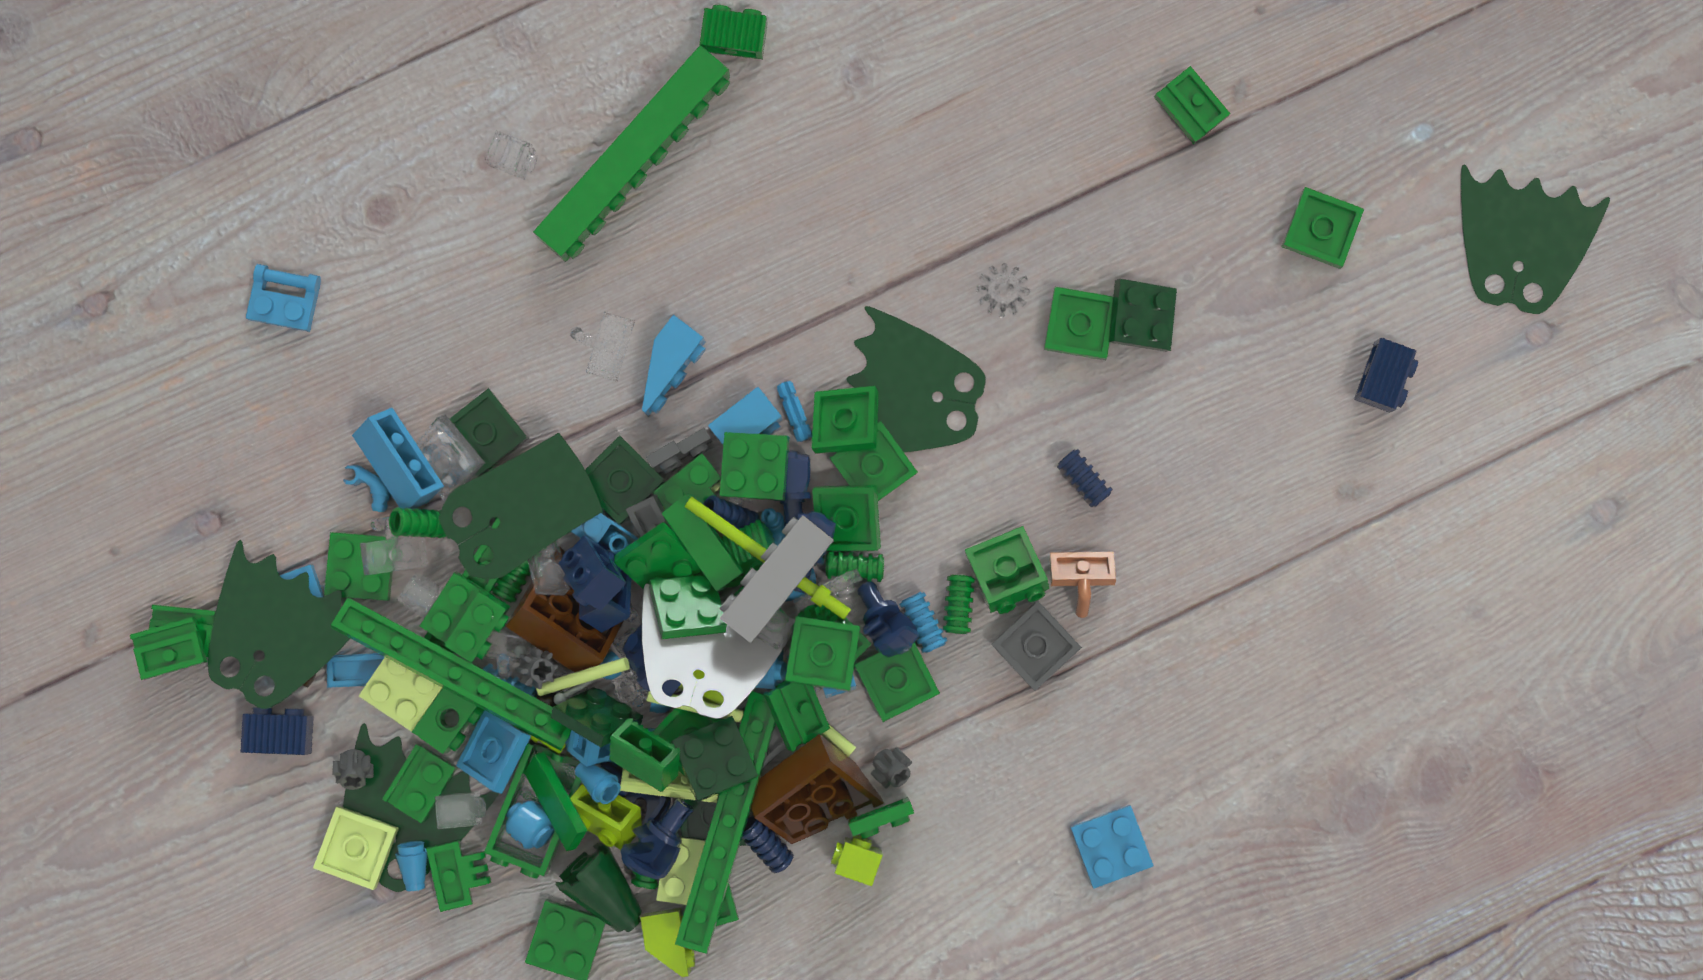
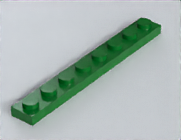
M350 598L346 599L331 624V628L560 751L570 736L571 730L551 718L553 707Z
M753 691L749 694L739 728L758 776L719 794L675 945L708 954L776 724L764 694Z

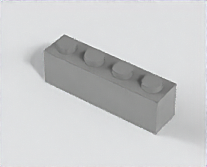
M803 515L799 520L793 517L782 530V533L786 535L778 546L772 543L761 556L765 563L758 571L752 568L740 582L744 586L737 597L731 594L720 607V610L724 612L720 619L749 643L753 642L834 541Z

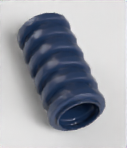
M1074 449L1058 463L1057 468L1064 470L1065 473L1063 475L1065 477H1070L1071 485L1076 484L1078 487L1076 491L1078 493L1082 492L1084 494L1082 498L1084 500L1088 499L1091 502L1089 506L1091 508L1096 507L1111 494L1113 489L1111 487L1107 488L1104 485L1106 481L1099 479L1098 476L1100 474L1098 472H1093L1092 464L1087 465L1085 462L1087 460L1086 457L1081 458L1079 455L1080 450Z
M714 495L709 496L703 503L737 529L744 528L745 525H750V523L760 520L757 512L750 511V509L732 502H727L725 499H719V497Z
M754 816L747 819L742 836L745 844L750 846L754 853H757V857L763 860L764 865L768 866L772 873L775 874L785 870L792 862L793 852L787 848L785 843H781V839L775 836L774 831L754 818Z

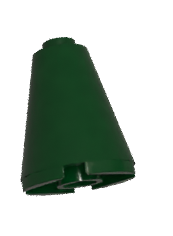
M599 842L593 845L597 851L591 855L584 851L571 862L559 876L563 882H556L555 885L562 893L615 931L621 932L625 930L630 932L641 922L639 916L642 913V909L610 847Z

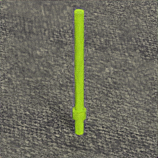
M694 497L688 500L685 508L765 563L761 556L767 550ZM804 577L797 586L811 596L810 600L819 607L825 606L843 620L851 610L830 595L832 591L822 584L818 586Z

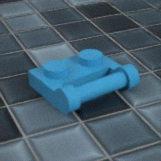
M257 264L253 273L254 282L246 319L310 332L320 290L321 277L309 274L307 277L271 270L267 265ZM267 282L306 289L305 298L266 291Z

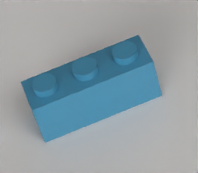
M393 408L368 417L352 435L400 508L414 509L425 505L444 487Z

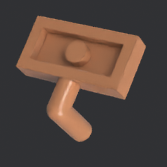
M1050 552L1051 586H1078L1076 615L1080 618L1087 617L1091 601L1090 586H1109L1116 583L1114 552Z

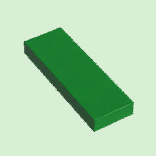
M686 494L661 514L716 592L721 591L745 572L715 529L685 508L686 503L691 498L690 494Z
M544 752L534 754L524 774L565 850H574L586 834L587 828Z

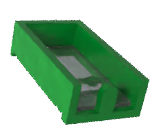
M530 742L525 747L484 853L491 856L490 861L504 867H508L509 863L521 867L520 873L538 879L539 875L545 876L549 873L561 840L554 829L552 837L545 845L538 849L535 847L525 849L506 832L508 820L506 814L514 804L535 801L542 807L524 772L534 754L544 752L570 798L583 783L575 775V769L580 763L579 760L561 753L557 754L551 749Z

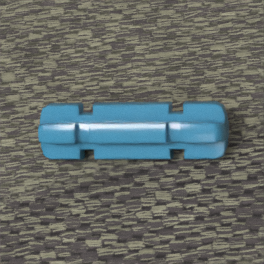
M786 381L779 384L777 391L780 399L784 400L782 404L791 427L794 426L793 433L796 441L803 442L812 438L809 424L806 425L805 423L807 419L798 396H795L796 390L793 382Z

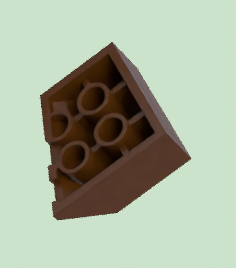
M557 545L530 583L505 627L541 651L552 653L553 659L575 673L598 666L603 662L624 621L601 633L579 619L580 603L572 595L574 593L573 588L564 581L563 576L565 574L559 565L565 551Z
M819 734L759 778L751 809L754 818L790 844H794L826 830L831 821L843 816L848 820L857 816L856 810L870 804L875 808L884 804V802L858 765Z

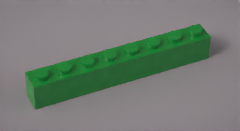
M700 45L533 231L535 236L564 262L570 257L572 259L576 258L584 249L585 245L583 242L589 235H596L604 227L606 216L611 211L616 212L623 206L627 199L625 195L631 188L637 189L645 181L648 169L653 164L657 166L664 160L668 154L666 149L673 141L677 143L686 135L689 130L687 127L694 118L700 119L709 108L708 102L714 95L720 96L724 93L730 84L729 69Z

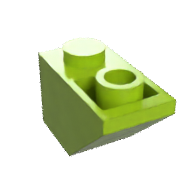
M682 907L644 913L640 918L645 950L681 977H688L691 973L690 967H695L694 950L675 945L683 918Z

